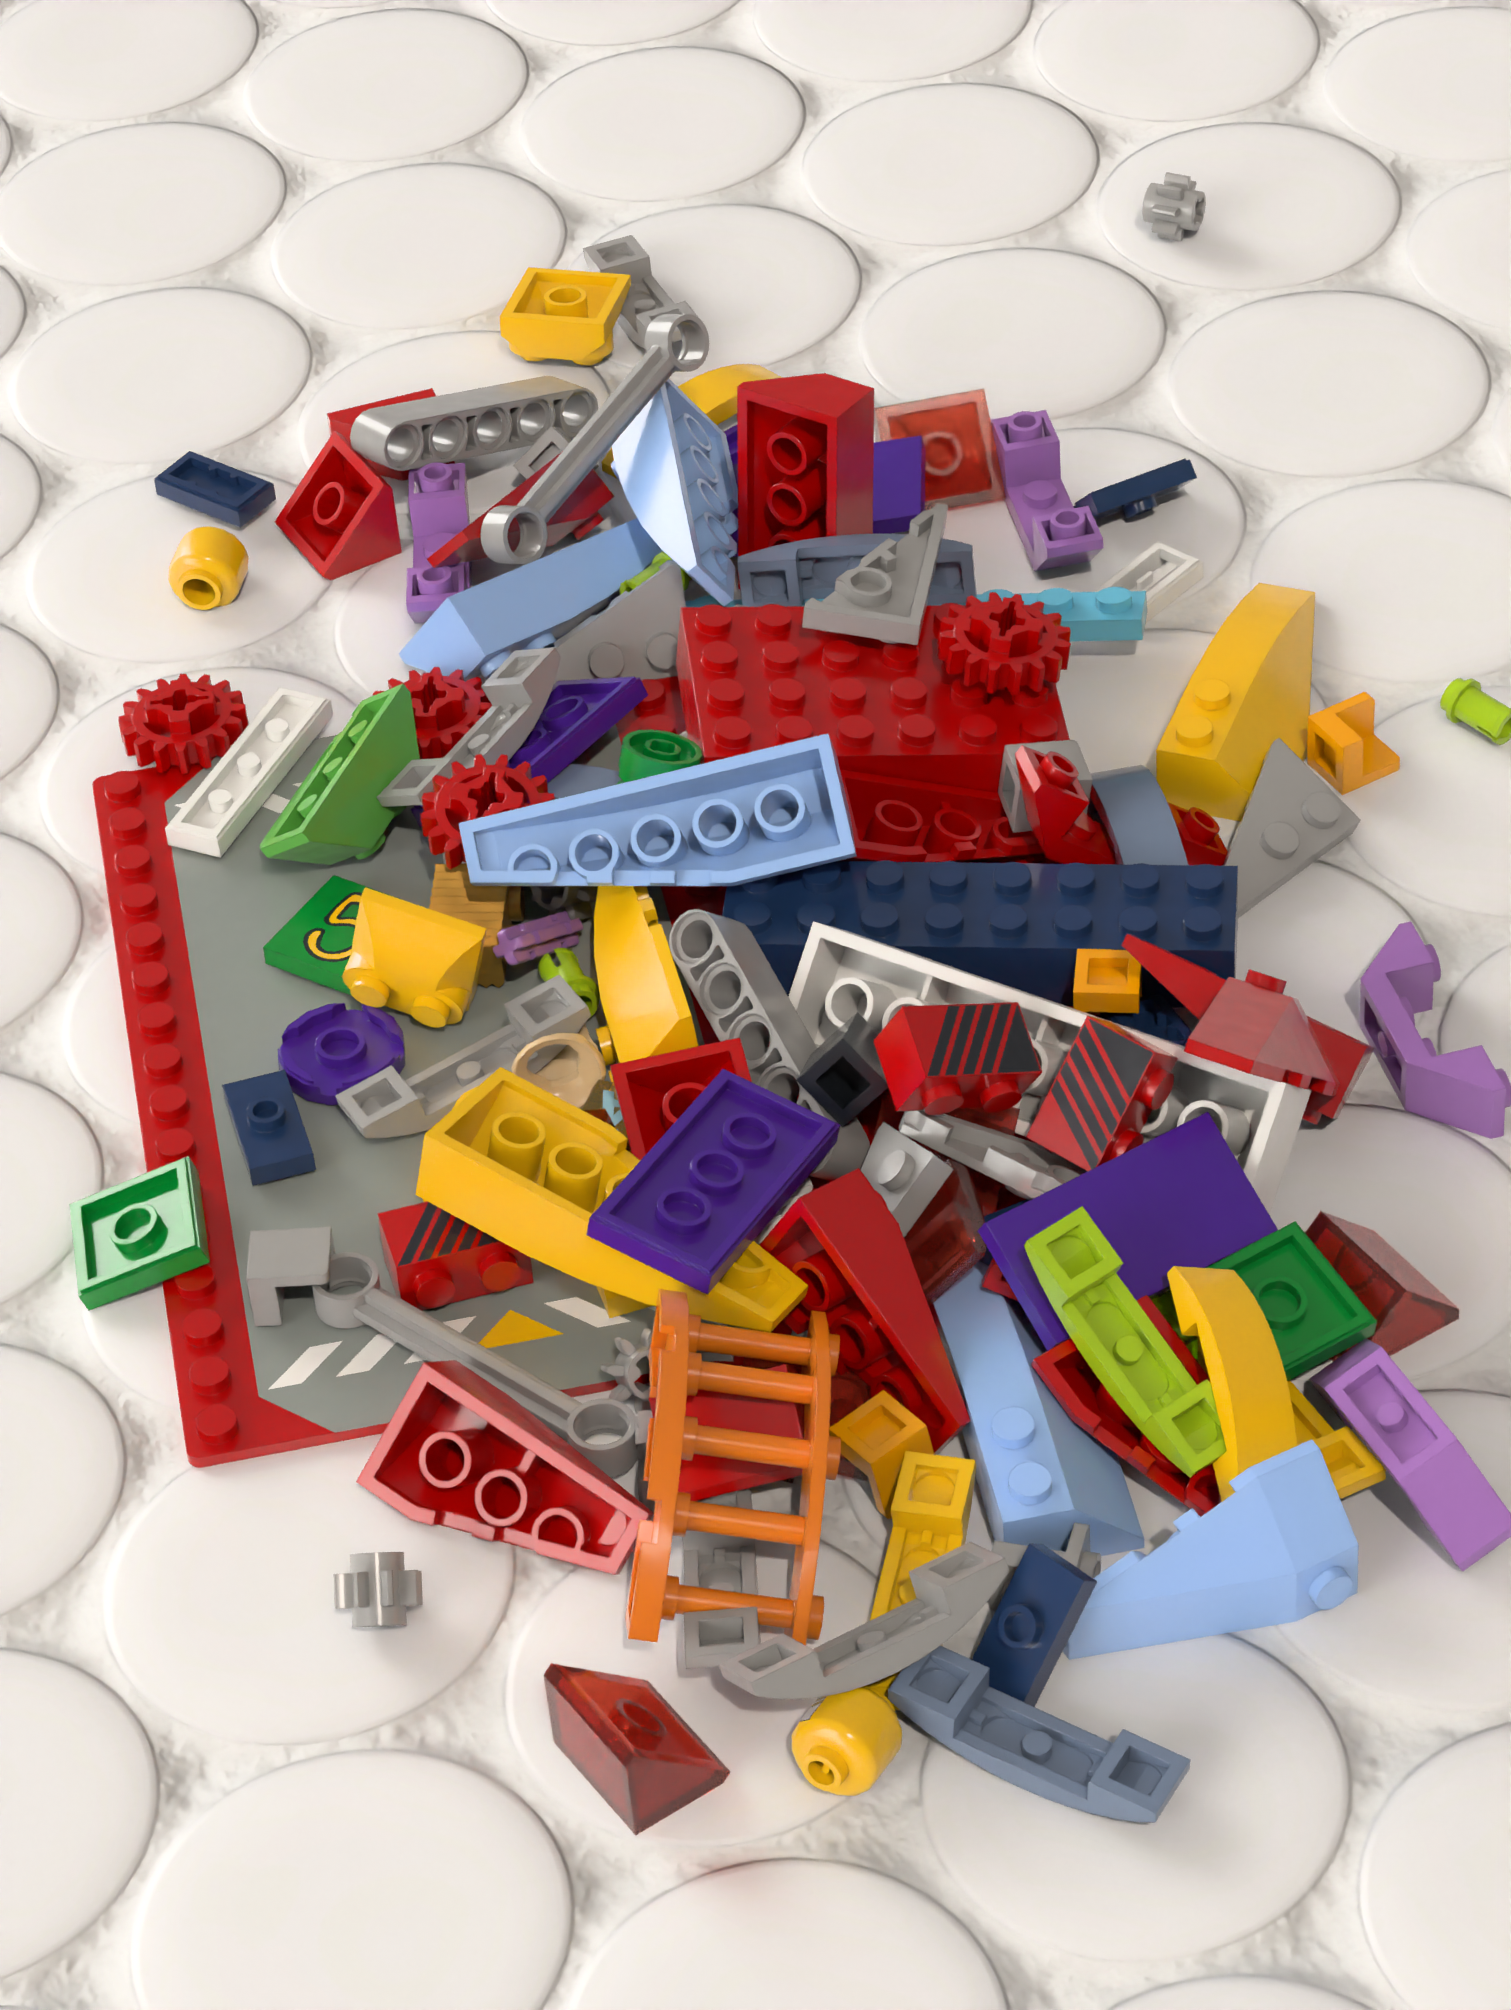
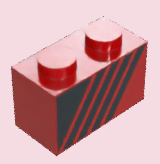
M1018 1002L902 1006L873 1040L896 1111L925 1110V1113L928 1115H941L958 1108L982 1107L986 1112L1004 1111L1019 1103L1022 1098L1021 1095L1042 1073Z
M1087 1016L1026 1137L1086 1171H1090L1142 1145L1144 1137L1140 1133L1151 1111L1160 1108L1172 1090L1174 1074L1171 1072L1178 1058L1110 1021Z
M428 1201L377 1213L384 1260L396 1296L421 1311L534 1283L531 1257Z

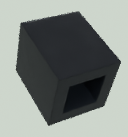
M858 1012L811 1053L796 1079L842 1127L848 1124L888 1088L873 1041L879 1033Z

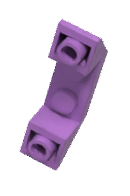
M1046 410L1036 412L1021 411L1008 417L991 419L992 434L1007 508L1034 571L1091 561L1103 549V537L1089 506L1073 507L1061 480L1060 441Z
M435 462L409 470L408 502L414 540L413 568H407L406 606L407 612L414 623H425L447 597L472 587V561L433 568L427 560L428 557L470 525L465 463L445 464Z
M1411 921L1401 923L1361 977L1359 1027L1369 1045L1375 1048L1373 1052L1405 1111L1490 1139L1504 1136L1505 1108L1511 1107V1085L1506 1072L1502 1068L1495 1069L1482 1045L1437 1055L1432 1041L1429 1038L1422 1039L1415 1027L1414 1014L1432 1010L1433 982L1440 980L1441 968L1433 945H1424Z
M1365 1338L1309 1379L1343 1424L1351 1430H1355L1404 1491L1423 1524L1462 1572L1511 1537V1513L1456 1436L1381 1346Z

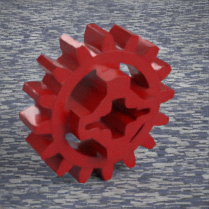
M990 592L987 602H981L971 595L966 599L965 608L952 604L949 607L948 617L941 618L937 656L939 660L947 661L946 672L949 675L965 673L963 684L968 687L980 681L984 683L986 692L993 694L997 689L1005 690V687H1007L1012 696L1019 695L1020 686L1024 685L1039 692L1042 691L1043 680L1057 683L1060 679L1061 670H1067L1071 647L1069 642L1071 630L1070 627L1061 626L1062 616L1059 613L1043 614L1044 603L1041 601L1027 606L1024 605L1022 596L1019 594H1015L1012 598L1003 597V600H1001L996 592Z
M433 667L430 673L421 675L416 670L409 671V680L404 683L393 678L388 680L389 689L404 684L411 693L420 759L444 758L492 706L481 687V678L474 677L464 681L463 670L460 669L455 670L449 676H442L440 667ZM375 691L373 696L384 691Z
M180 674L177 680L170 681V685L164 679L156 680V690L138 689L136 691L138 702H125L123 704L125 715L118 717L126 755L128 757L136 756L138 766L140 767L156 762L158 773H164L171 765H178L181 774L188 773L191 764L199 763L206 769L211 768V758L214 756L222 758L229 750L230 745L234 744L249 725L246 705L243 702L241 691H231L230 682L227 680L212 685L210 675L207 674L201 676L197 682H191L187 674Z
M482 754L475 755L474 767L468 769L455 761L451 763L453 777L449 779L445 776L435 775L432 778L434 792L423 793L422 795L423 813H420L423 837H428L432 855L445 852L446 867L453 869L460 863L466 862L458 823L555 800L554 793H548L547 778L544 775L532 778L531 764L526 761L515 769L509 768L508 756L504 754L499 756L495 765H486Z

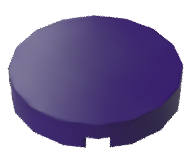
M345 1003L327 1004L307 1011L287 1026L281 1036L283 1043L278 1048L279 1070H285L292 1092L305 1100L326 1105H339L335 1097L337 1094L391 1065L400 1075L405 1066V1042L402 1029L393 1016L377 1007L361 1004V1011L356 1009L346 1010Z

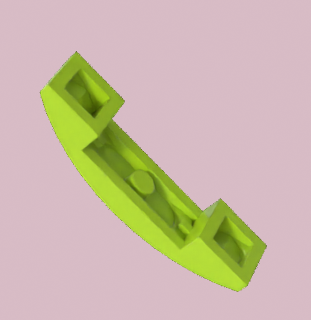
M1080 1207L1028 1239L1024 1244V1248L1053 1309L1097 1378L1138 1429L1162 1454L1189 1477H1192L1222 1456L1227 1449L1211 1383L1206 1379L1197 1385L1117 1275L1118 1270L1124 1263L1084 1207Z

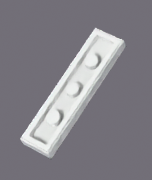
M279 687L166 826L165 832L168 845L221 858L332 718L331 699Z

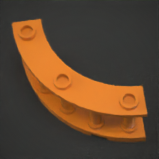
M659 1289L648 1355L650 1370L649 1397L656 1398L655 1418H650L648 1424L643 1480L648 1481L646 1500H654L655 1509L653 1521L640 1520L638 1523L625 1615L628 1639L658 1642L661 1619L673 1621L675 1614L684 1615L685 1612L757 1607L759 1625L785 1628V1635L806 1645L807 1639H819L824 1614V1596L813 1595L819 1552L826 1479H836L841 1454V1437L829 1436L831 1377H834L837 1369L840 1335L829 1334L825 1312L811 1310L807 1337L701 1323L700 1315L689 1314L687 1293ZM696 1351L802 1365L801 1375L702 1361V1354L696 1353ZM699 1389L804 1404V1439L698 1425L697 1417L685 1416L687 1395L696 1396ZM699 1454L801 1468L802 1484L799 1516L690 1501V1493L678 1492L681 1459L692 1461L693 1455ZM686 1530L796 1545L789 1599L679 1584V1577L667 1575L672 1536L685 1537Z

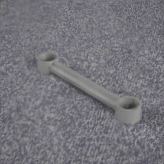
M663 314L653 319L645 334L644 345L646 354L535 485L517 506L500 505L488 512L481 526V544L484 552L492 561L501 564L526 565L540 558L547 544L548 533L546 523L670 376L674 372L694 371L706 360L709 351V335L704 323L698 317L691 314ZM676 327H678L682 336V350L678 359L675 358L672 350V335ZM515 517L520 526V542L513 553L508 543V528Z
M342 1252L331 1255L330 1281L323 1285H312L316 1313L325 1324L342 1329L356 1328L367 1324L430 1362L457 1360L512 1397L610 1478L624 1474L636 1463L638 1455L637 1445H635V1414L627 1405L612 1399H595L582 1404L381 1288L378 1267L371 1258L355 1252ZM343 1286L363 1287L362 1290L348 1295L330 1293ZM598 1433H614L622 1436L619 1440L604 1445H595L583 1441Z

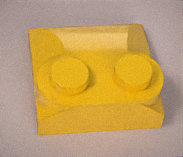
M528 267L499 316L501 336L509 342V349L513 353L520 355L521 358L527 361H542L550 358L572 360L579 365L597 364L613 351V327L630 289L631 275Z
M365 887L360 898L352 951L342 975L343 981L350 989L351 995L364 1005L371 1007L386 1006L410 1014L418 1022L434 1028L458 1023L461 1021L464 1012L469 1011L477 991L487 928Z

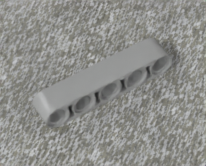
M542 376L371 408L362 412L355 419L351 428L350 440L354 451L364 458L394 470L405 471L435 462L446 463L531 446L551 426L561 428L570 438L575 437L598 411V402L594 393L587 388L553 376Z
M700 909L688 910L680 915L671 929L669 947L675 962L718 1039L724 1041L740 1037L752 1083L838 1123L796 1081L811 1053L817 1047L749 928L739 921ZM856 1116L844 1127L840 1125L836 1144L809 1176L833 1181L857 1168L861 1170L871 1146L867 1134Z

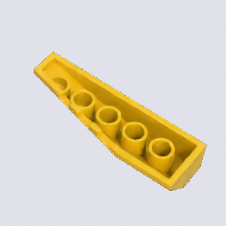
M1258 583L1226 618L1192 674L1156 749V778L1167 802L1186 810L1196 807L1205 811L1210 816L1241 822L1247 801L1263 767L1262 763L1265 755L1276 739L1280 738L1303 762L1305 761L1307 756L1308 716H1310L1315 592Z
M598 886L594 911V960L600 1000L607 1026L596 1028L595 1031L601 1054L605 1060V1066L698 1046L692 1015L662 925L658 923L656 909L652 898L649 897L647 886ZM609 1070L608 1075L612 1086V1090L614 1092V1097L616 1100H618L611 1075V1070Z
M499 1067L425 1133L415 1195L519 1252L586 1283L655 1307L657 1305L659 1289L685 1292L688 1297L689 1314L700 1315L701 1319L765 1332H772L807 1294L809 1285L755 1241L748 1246L707 1295L587 1236L590 1216L641 1160L626 1149L628 1138L613 1126L502 1067Z

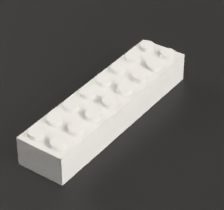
M814 921L788 996L817 1048L857 1012L880 1033L902 1006L1018 1002L1042 1070L1041 1075L1021 1095L1020 1102L1009 1109L1000 1112H986L982 1107L958 1108L953 1111L1023 1136H1027L1086 1017L1091 1016L1102 1019L858 934ZM1114 1023L1178 1058L1171 1072L1174 1074V1084L1168 1098L1160 1108L1151 1111L1140 1133L1144 1137L1143 1144L1208 1112L1270 1215L1311 1090L1227 1067L1184 1052V1046Z

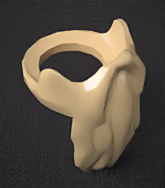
M584 1024L577 1034L556 1033L543 1036L527 1044L514 1059L512 1073L577 1108L583 1109L599 1091L600 1083L604 1082L606 1066L603 1055L598 1051V1046L592 1041ZM554 1044L566 1045L559 1054L536 1074H533L527 1068L528 1059L535 1051Z

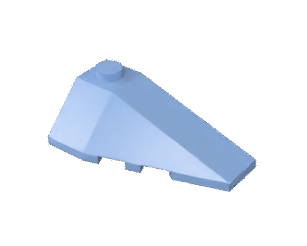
M1311 1439L1249 1467L1229 1481V1484L1235 1491L1234 1494L1201 1517L1191 1508L1174 1520L1173 1523L1178 1531L1151 1553L1145 1555L1141 1551H1131L1093 1579L1097 1581V1584L1063 1649L1066 1657L1071 1660L1296 1622L1320 1610L1335 1608L1348 1597L1357 1594L1359 1545L1321 1450Z

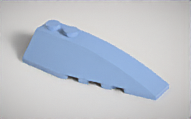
M668 379L612 445L614 461L611 463V467L615 476L621 482L626 499L642 527L657 545L699 586L723 606H726L734 598L735 566L729 558L734 556L737 551V543L730 534L738 529V518L732 513V511L738 508V488L726 434Z
M638 518L447 597L399 652V656L405 664L429 673L433 667H440L442 676H449L455 670L460 669L463 670L464 681L483 675L487 680L515 650L555 647L554 642L587 618L596 615L608 606L612 600L620 595L619 588L621 583L648 568L652 564L653 558L663 550L642 527Z
M828 733L458 823L470 883L473 886H735L857 856L851 817L837 754Z
M959 1237L910 1246L912 1262L970 1418V1422L962 1429L970 1459L976 1460L975 1477L994 1541L1026 1546L1029 1543L1044 1544L1051 1550L1066 1552L1074 1523L1090 1525V1552L1100 1553L1101 1556L1144 1548V1536L1117 1454L1070 1419L1032 1367L1033 1359L1047 1352V1349L1018 1301L982 1287V1279L989 1266L962 1249L958 1245Z

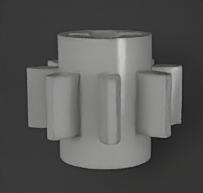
M1166 172L1164 185L1151 183L1147 188L1142 208L1143 220L1153 223L1152 232L1158 233V237L1182 241L1184 229L1192 231L1199 229L1205 213L1206 197L1204 192L1195 190L1197 183L1196 181H1191V176Z
M644 1328L641 1334V1344H632L621 1337L614 1339L620 1353L615 1363L602 1364L600 1369L613 1375L618 1384L611 1391L609 1398L623 1402L631 1395H634L636 1414H638L637 1411L651 1410L648 1398L650 1386L640 1382L634 1383L641 1375L636 1365L641 1358L649 1361L648 1355L652 1336V1329Z
M404 1552L350 1554V1573L333 1574L335 1609H352V1627L407 1625L406 1606L423 1605L422 1572L418 1570H405Z

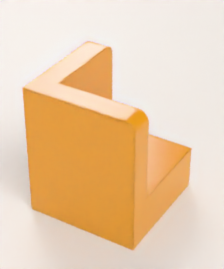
M1362 692L1308 716L1307 764L1341 795L1400 769V757L1374 735L1375 700L1367 692Z
M1077 949L1073 1009L1091 1015H1100V1012L1139 1013L1140 997H1142V965L1127 950Z
M882 1390L829 1428L830 1436L841 1437V1454L868 1476L877 1510L887 1519H892L891 1506L905 1451L934 1454L926 1424L886 1391Z

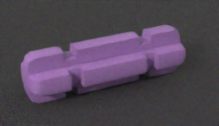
M566 911L502 929L497 934L499 945L494 946L493 951L498 959L505 957L509 965H517L528 960L543 957L547 952L549 954L555 953V948L569 949L579 943L577 932L583 930V925L579 918L571 920Z

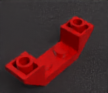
M1021 745L1015 753L1026 816L1046 858L1062 864H1116L1114 843L1105 825L1093 821L1083 812L1090 802L1077 778L1079 772L1075 765L1057 752L1050 751L1044 754ZM1167 802L1175 820L1188 865L1210 864L1223 866L1228 851L1218 834L1220 831L1218 823L1208 813L1199 808L1191 807L1189 810Z

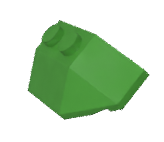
M404 684L360 702L351 714L352 718L343 731L335 736L260 843V850L267 858L332 865L352 856H355L357 859L366 858L384 843L386 836L383 832L391 820L404 811L407 806L382 807L377 796L411 760L420 759L411 693Z

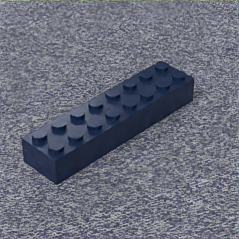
M889 860L878 862L835 861L744 884L727 886L722 916L744 923L749 928L787 996H789L814 921L858 934L1064 1006H1073L1077 949L1126 950L1121 945L1127 934L1139 937L1195 963L1225 980L1228 977L1236 978L1238 866H1214L1210 864L1149 865L1144 863L1123 865L1019 862L958 863L954 861L894 862ZM1142 966V997L1160 994L1172 1008H1186Z

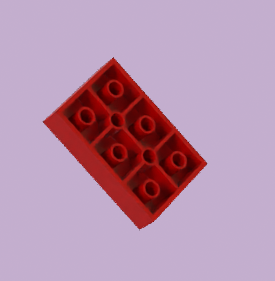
M957 603L927 605L918 645L906 643L890 644L874 638L803 628L804 606L767 604L761 607H723L711 604L702 607H680L676 667L687 738L701 748V764L828 733L837 754L841 770L998 793L1005 745L1070 740L1056 683L1043 680L1042 691L1039 692L1024 685L1020 686L1019 695L1012 696L1007 687H1005V690L997 689L993 694L986 692V686H984L983 682L979 681L968 687L963 684L965 673L949 675L946 672L947 661L939 660L937 656L940 620L942 617H948L949 607L952 604L964 608L966 605Z

